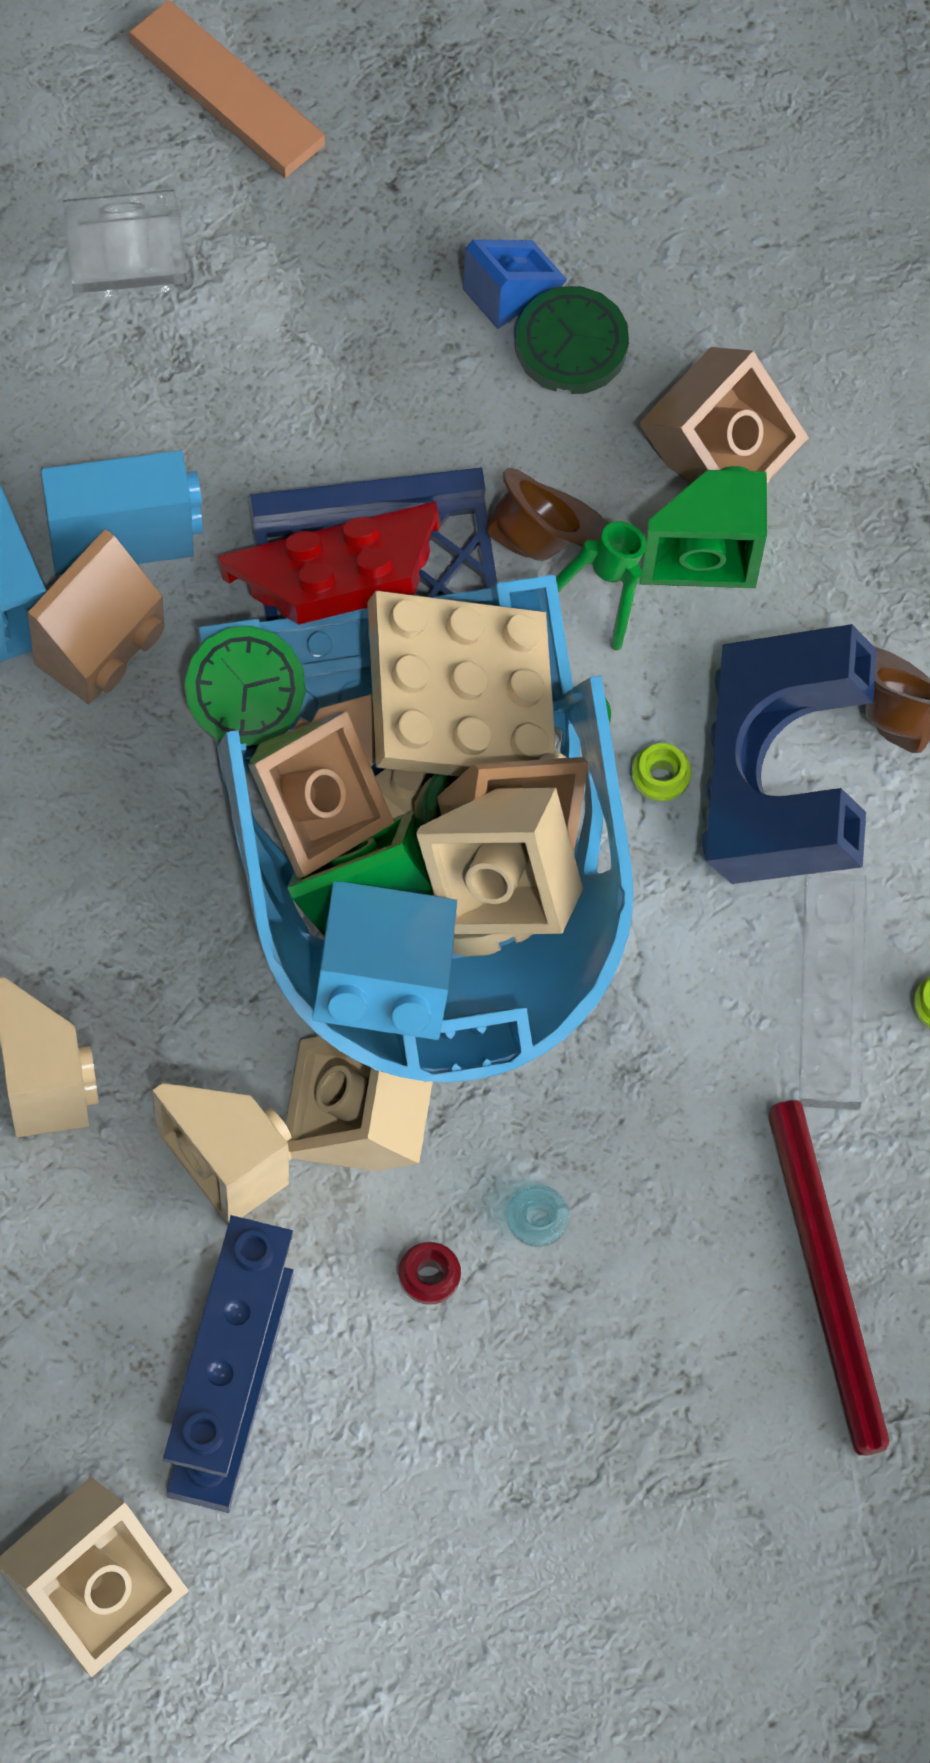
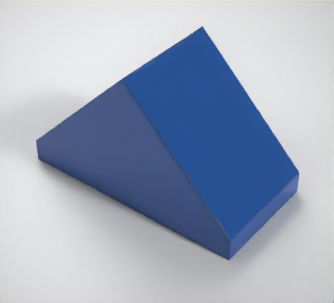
M472 239L466 247L463 290L497 329L522 314L523 309L537 295L556 287H561L567 281L566 277L533 240Z

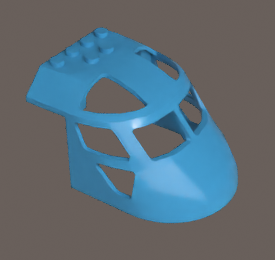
M555 574L496 583L492 588L429 597L546 612L554 727L558 728L562 735L560 753L567 758L580 757L581 745L582 757L588 761L585 781V815L580 839L576 838L574 851L583 890L563 933L532 934L528 939L517 944L514 937L506 941L499 942L501 950L490 955L466 957L452 953L449 990L439 1040L313 1021L324 940L309 933L287 889L295 872L290 860L260 828L250 808L245 772H250L248 764L258 746L246 748L245 743L240 744L238 730L226 732L221 742L216 741L222 778L231 806L236 840L247 877L253 915L270 970L281 991L295 1011L318 1035L350 1058L375 1070L401 1078L424 1082H460L495 1076L520 1067L545 1054L562 1042L586 1019L609 987L621 962L629 936L633 912V877L602 675L589 677L573 688ZM368 608L301 625L294 623L288 618L260 623L258 618L198 628L201 645L206 639L226 628L253 626L275 633L293 648L304 669L306 694L299 716L285 733L294 729L300 717L311 722L317 711L321 708L372 694ZM376 759L371 766L374 776L386 769L376 767ZM604 816L608 832L611 867L603 873H598L597 863Z

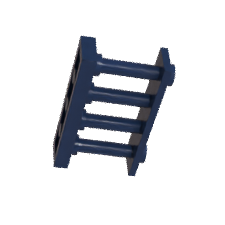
M233 1215L230 1216L163 1455L164 1462L174 1464L167 1489V1498L226 1513L230 1512L294 1277V1269L284 1267L293 1237V1230Z

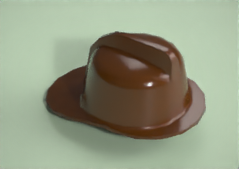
M507 468L503 472V481L507 489L497 503L486 529L491 538L512 552L537 561H545L572 543L583 547L587 540L597 541L602 530L609 523L583 501L539 483L518 469Z
M875 647L877 654L873 703L866 704V717L876 726L879 734L887 741L910 753H921L930 741V678L903 658Z

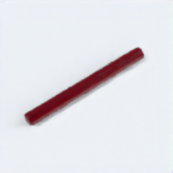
M798 1100L779 1102L771 1106L769 1119L854 1450L859 1456L878 1454L887 1450L890 1440L803 1105Z

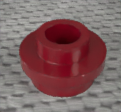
M436 1242L420 1243L410 1248L402 1257L398 1273L399 1282L406 1295L414 1301L428 1305L438 1304L449 1299L457 1290L461 1279V1266L457 1256L448 1247ZM430 1266L438 1269L441 1273V1278L432 1284L424 1283L418 1277V1272L422 1268Z

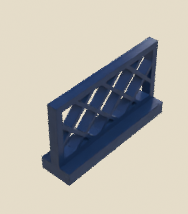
M482 467L250 495V519L255 546L267 544V538L289 536L302 531L315 532L345 524L357 517L370 518L434 501L438 505L441 526L449 516L474 514L476 535L464 550L438 531L431 532L429 541L432 540L455 557L456 560L439 582L420 569V582L431 589L427 597L455 594L446 588V585L464 564L483 578L485 589L492 588L497 583L491 537L486 529L488 516L484 497L486 488ZM477 546L479 547L481 563L470 556ZM264 605L265 620H278L277 608Z

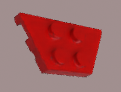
M434 501L370 518L357 517L342 525L315 532H297L287 539L219 555L217 557L222 579L229 584L237 579L249 584L251 595L254 599L266 606L278 608L281 615L298 625L368 608V601L375 591L414 596L420 582L419 571L426 566L430 555L429 538L431 532L439 531L441 526L438 505Z

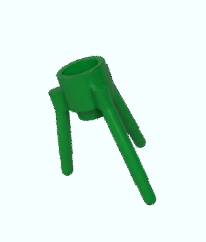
M614 521L607 524L597 541H585L579 554L556 576L559 592L589 563L593 565L594 572L602 580L612 583L621 581L623 583L611 641V647L614 650H620L623 646L635 589L643 574L638 564L646 551L647 545L643 533L634 525L623 521Z

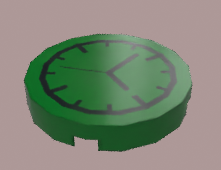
M253 626L226 628L206 639L191 658L184 681L186 704L198 726L217 742H221L226 732L238 730L240 744L245 743L246 748L259 746L261 742L284 734L299 716L306 694L304 669L293 648L275 633Z

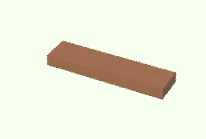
M167 0L129 31L130 43L284 178H287L325 146V134L171 0Z

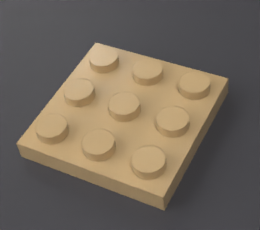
M375 591L368 601L376 767L460 777L473 764L556 759L546 612Z

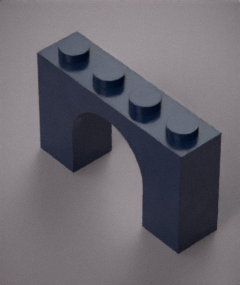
M853 624L722 644L721 667L717 669L715 674V687L718 694L717 720L711 726V742L714 748L713 770L706 784L707 797L710 803L708 829L704 831L702 836V849L705 861L731 884L863 867L866 811L842 788L786 796H771L764 794L761 780L762 765L771 743L791 722L812 712L873 703L877 649Z

